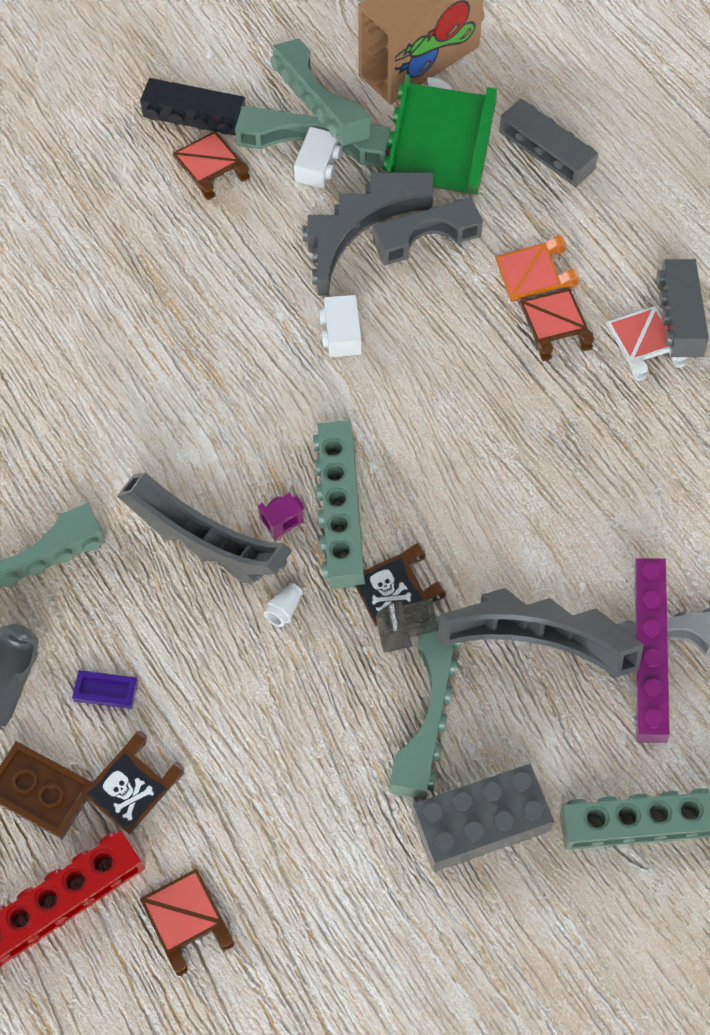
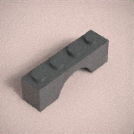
M472 197L458 199L446 205L431 207L419 213L407 214L402 218L384 221L373 226V242L385 266L408 259L411 245L424 235H444L457 244L481 237L483 220Z

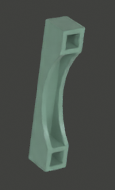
M300 39L273 45V56H271L272 68L294 90L296 96L302 99L307 108L317 116L319 122L324 124L332 137H335L342 146L370 138L371 116L359 103L334 95L314 79L310 73L311 51Z
M242 106L235 128L237 146L264 149L286 141L305 140L310 127L329 130L314 116ZM370 125V138L344 145L342 151L353 157L361 165L383 168L385 156L388 155L390 149L388 147V140L391 128Z
M89 503L62 513L54 526L37 543L15 556L0 560V587L12 586L19 579L29 575L40 574L47 567L57 563L68 562L73 556L82 552L94 551L101 544H104L102 532Z
M423 614L417 652L425 664L430 679L431 703L427 717L418 733L408 745L395 755L389 793L423 800L426 799L428 790L434 791L437 773L431 772L433 761L439 762L442 743H437L438 732H445L448 715L442 714L444 703L450 704L453 686H447L449 676H455L458 662L457 658H453L454 648L460 649L461 642L443 646L437 641L440 616Z

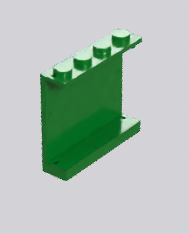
M406 74L405 83H400L398 99H401L400 108L395 107L393 123H396L395 132L390 131L388 147H391L390 156H385L383 170L387 171V173L433 172V188L478 195L497 101V89L487 87L486 95L417 85L411 84L410 75Z

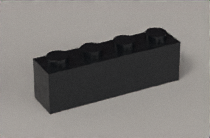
M154 78L148 79L140 99L143 117L234 136H236L235 128L241 108L246 106L244 96Z

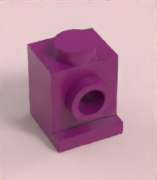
M288 493L283 497L278 496L274 498L266 507L263 503L257 505L259 518L274 539L303 523L302 511L304 506L297 495L292 496Z

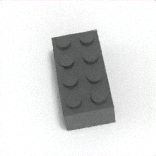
M531 763L413 803L412 816L433 872L551 831L554 824V819Z

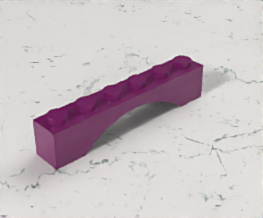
M636 558L634 567L636 639L644 644L639 670L636 671L637 743H668L670 726L666 558Z

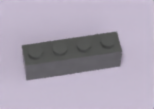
M519 99L501 115L499 132L574 187H577L596 169L599 153L593 147L586 145L575 137L572 132L562 128L552 118H548L538 111L532 104Z
M664 259L662 270L657 271L656 281L657 286H661L659 304L664 306L662 325L667 326L665 345L670 346L671 357H704L709 337L696 259Z

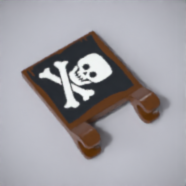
M417 543L405 552L364 570L365 584L355 585L375 627L427 603L446 597L445 586L440 581L423 591L410 564L420 562L426 558L425 548L421 543Z
M137 731L119 754L83 792V795L129 835L184 774V767L176 762L161 778L135 755L147 743V736L141 731Z

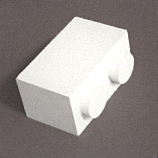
M313 127L309 128L294 164L295 182L324 189L327 180L333 178L335 171L334 163L335 160H340L343 146L339 145V141L335 137H332L330 131Z
M356 295L324 297V308L319 309L320 324H326V331H322L323 347H328L329 358L361 355V333Z

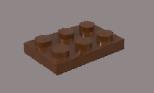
M16 741L0 765V806L63 840L88 800L83 795V792L92 782Z

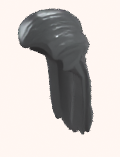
M8 624L0 627V728L2 726L5 727L12 718L24 684L39 654L37 651L39 641L36 634L20 624Z

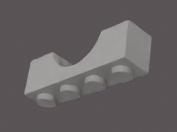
M710 608L700 613L691 614L689 611L675 614L674 617H668V639L688 641L695 645L704 656H710ZM631 620L617 623V625L636 638V623H633Z

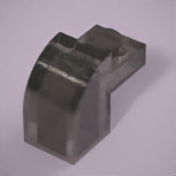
M432 599L403 605L402 601H398L382 608L376 615L384 653L412 647L411 637L438 631V622Z

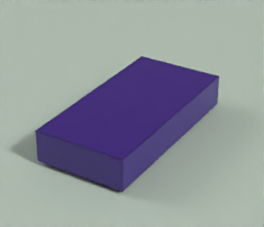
M78 670L72 699L74 702L133 709L138 679L137 677Z

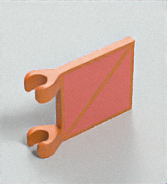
M562 235L555 236L542 244L495 256L511 302L561 287L573 288L578 285L579 274L577 270L570 269L558 276L550 255L565 252L564 245L566 241Z

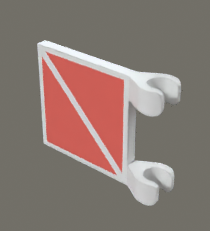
M656 306L607 321V327L628 361L636 381L646 379L645 373L648 371V366L643 360L667 352L670 353V346L665 345L667 326L662 325V315ZM671 357L676 368L686 365L685 359L687 357Z

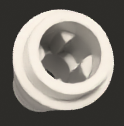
M289 583L287 587L266 604L265 618L277 627H283L284 624H288L303 595L302 589L296 584Z

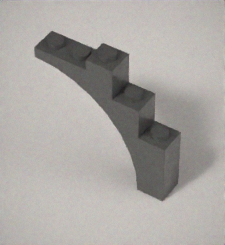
M433 172L371 173V183H365V194H339V204H334V215H308V225L302 227L303 242H308V252H313V263H317V269H312V285H317L318 296L329 295L330 280L336 263L346 247L359 234L389 217L411 211L428 210L432 207Z
M146 472L133 474L117 495L120 500L165 540H180L202 561H217L241 583L255 582L263 575L279 573L286 566V559L292 552L284 543L255 539L213 521L178 499Z
M506 588L482 594L481 602L478 604L440 614L437 641L443 646L485 639L515 640L541 644L577 655L599 666L615 678L639 670L644 646L643 643L596 608L572 615L551 598L526 605Z

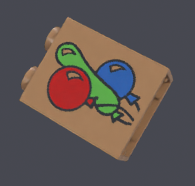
M483 0L362 1L358 4L359 76L390 105L399 100L400 83H405L406 74L410 75L411 84L422 85L427 81V77H434L479 47L481 22L484 20Z

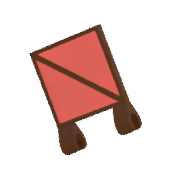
M216 131L172 153L176 161L198 186L206 200L215 197L213 192L214 186L211 180L232 169L241 182L250 179L248 165L237 157Z
M571 289L520 301V307L535 339L542 361L552 359L553 346L550 341L578 335L583 351L593 349L594 335L588 329Z
M197 869L140 898L177 976H181L188 971V967L179 950L214 931L224 951L234 946L233 939Z

